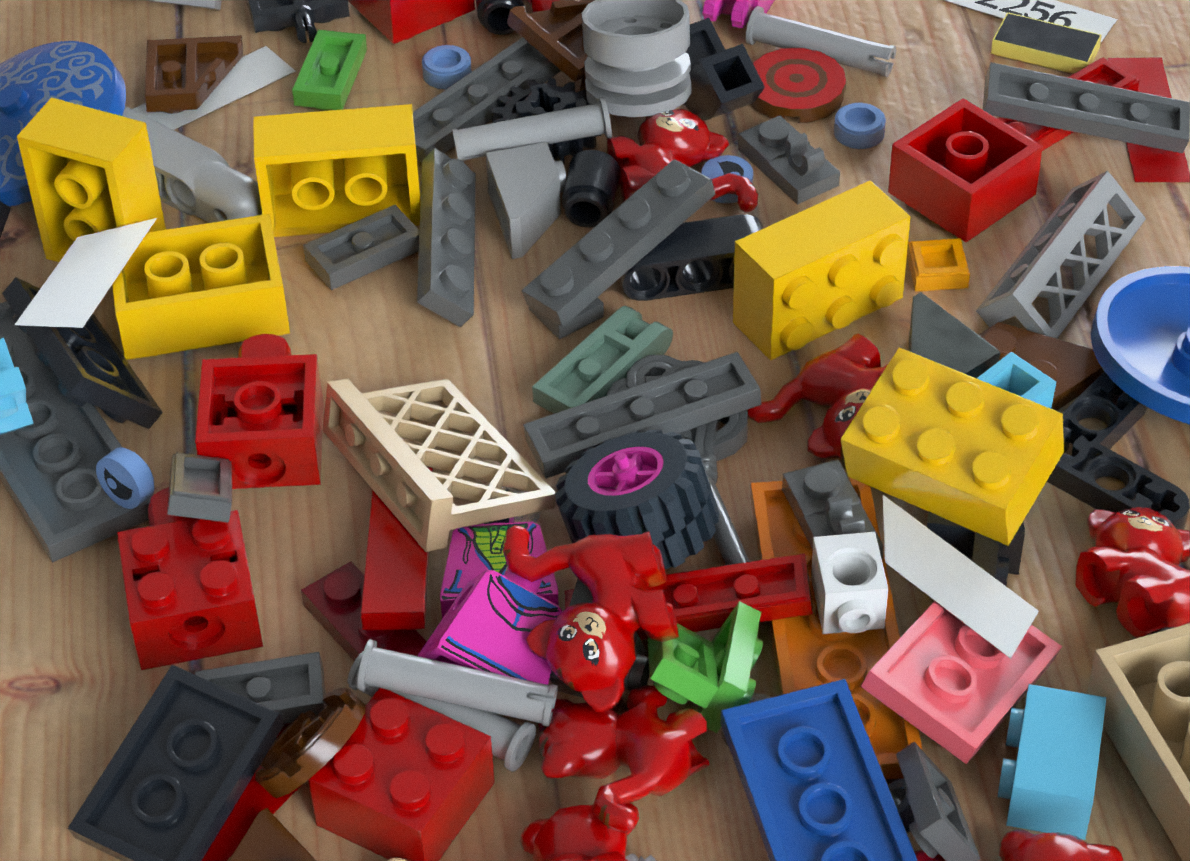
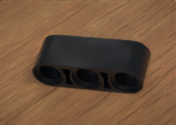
M744 214L683 222L620 277L624 293L631 299L648 301L734 288L735 241L763 229L762 222L755 216Z

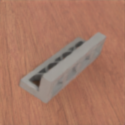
M1109 171L1072 188L976 312L989 327L1016 316L1026 330L1057 339L1146 218ZM1108 203L1124 221L1120 228L1109 226ZM1084 234L1095 236L1097 259L1086 257ZM1061 265L1072 267L1074 290L1062 288ZM1036 297L1048 298L1050 322L1048 324L1032 306V302Z

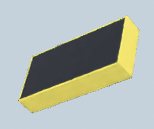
M1007 12L993 38L991 54L1074 74L1093 63L1100 49L1102 35Z

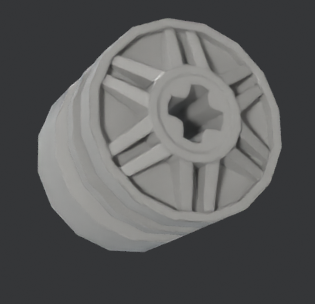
M595 0L589 3L582 12L584 51L588 55L584 61L587 101L590 104L599 103L600 97H605L609 114L626 117L654 116L657 113L674 110L686 103L691 95V79L689 75L691 63L689 54L686 53L690 46L688 6L681 0Z

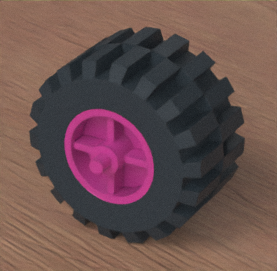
M649 430L642 433L635 431L617 438L612 437L603 441L602 444L595 448H589L580 454L581 458L571 462L565 469L566 474L560 477L557 482L556 503L572 544L589 535L611 534L628 536L643 534L649 531L653 545L660 549L665 569L675 568L686 562L685 558L688 556L696 555L704 548L703 542L713 537L716 531L714 525L719 522L717 504L699 450L696 449L695 444L690 439H683L681 434L675 432L663 434L662 430Z

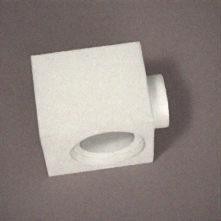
M875 532L813 537L811 580L822 633H860L866 630L884 629L888 584Z

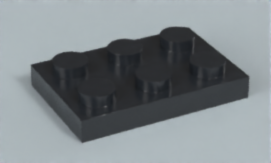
M17 277L14 278L2 293L15 312V315L12 317L14 323L18 321L40 290V288ZM94 314L90 316L83 328L17 325L23 332L31 336L37 345V348L34 350L36 356L45 365L53 369L60 380L57 383L58 389L73 403L84 406L88 402L99 407L107 416L118 423H124L126 420H129L147 429H150L162 415V410Z
M171 665L67 829L76 839L121 861H202L285 725V722L279 712L175 665Z

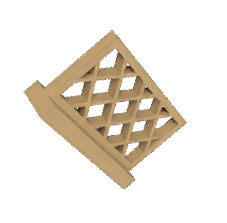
M349 379L327 382L323 432L425 552L447 548L449 530L555 509L556 492L449 379L361 393ZM442 400L447 408L427 403ZM378 411H386L398 415L396 417H392L378 413ZM414 418L434 423L436 425L435 427L409 421V419ZM450 427V428H454V429H458V430L470 432V433H472L474 436L472 437V436H468V435H464V434H460V433L448 431L447 429ZM402 438L422 442L423 445L407 443ZM438 446L462 452L463 454L458 456L435 450V448ZM478 456L497 461L501 466L474 460V458ZM427 467L451 473L449 476L431 472ZM467 476L490 482V485L485 486L462 480L461 478ZM506 486L526 491V493L517 494L501 490V488ZM453 497L476 503L456 506L453 503Z

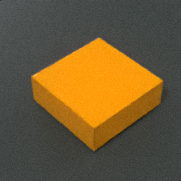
M961 238L908 242L907 259L915 292L969 288L970 272Z

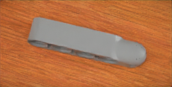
M125 106L123 117L146 122L159 195L162 202L185 214L195 215L209 223L262 214L258 183L253 178L231 168L227 161L216 151ZM221 211L225 213L227 219H224L222 217V215L220 214Z

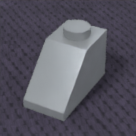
M547 142L486 152L488 193L512 259L523 257L561 214L560 192L564 191L567 177L563 162H554Z

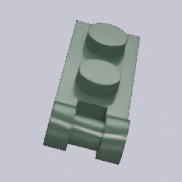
M622 306L532 386L533 402L555 414L607 396V392L612 384L626 378L627 372L635 362L648 355H664L671 345L673 331L659 322L649 324L642 320L640 312L628 306Z

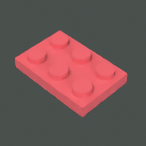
M934 601L874 665L861 687L967 764L1009 715L1011 708H1014L1028 691V685H1034L1052 664L1062 646L1031 624L1010 659Z

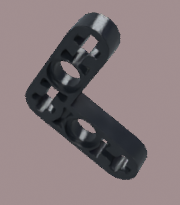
M1104 371L1063 412L1064 453L1069 449V443L1073 445L1072 454H1062L1046 482L1094 509H1104L1116 513L1136 507L1149 508L1166 516L1176 529L1184 530L1190 509V502L1186 493L1178 486L1110 450L1145 414L1148 407L1124 392ZM1114 394L1120 395L1117 400V406L1113 403ZM1085 418H1096L1103 421L1108 427L1102 430H1090L1083 427L1079 421ZM1101 477H1114L1123 482L1126 487L1119 490H1107L1099 486L1095 480Z

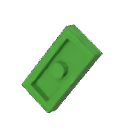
M318 30L292 89L294 106L312 107L320 110H343L367 52L366 34Z
M740 601L711 641L714 646L719 689L706 709L699 705L697 706V712L701 713L707 721V729L715 733L722 727L720 724L721 710L748 704L756 686V681L749 676L763 647V641L757 638L761 612Z
M678 623V638L662 643L650 639L647 635L650 679L655 681L654 686L656 689L677 703L686 704L690 700L706 709L719 689L713 642Z

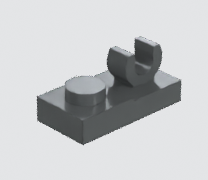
M781 116L738 133V150L797 205L839 186L840 171L825 159L824 151L820 147L814 149L810 145L807 135L805 133L800 134Z
M839 460L783 474L782 491L812 549L813 537L875 532L881 559H883L884 546Z
M915 742L911 743L896 754L904 779H898L888 785L906 833L911 831L916 842L931 858L940 854L946 861L980 860L952 782Z

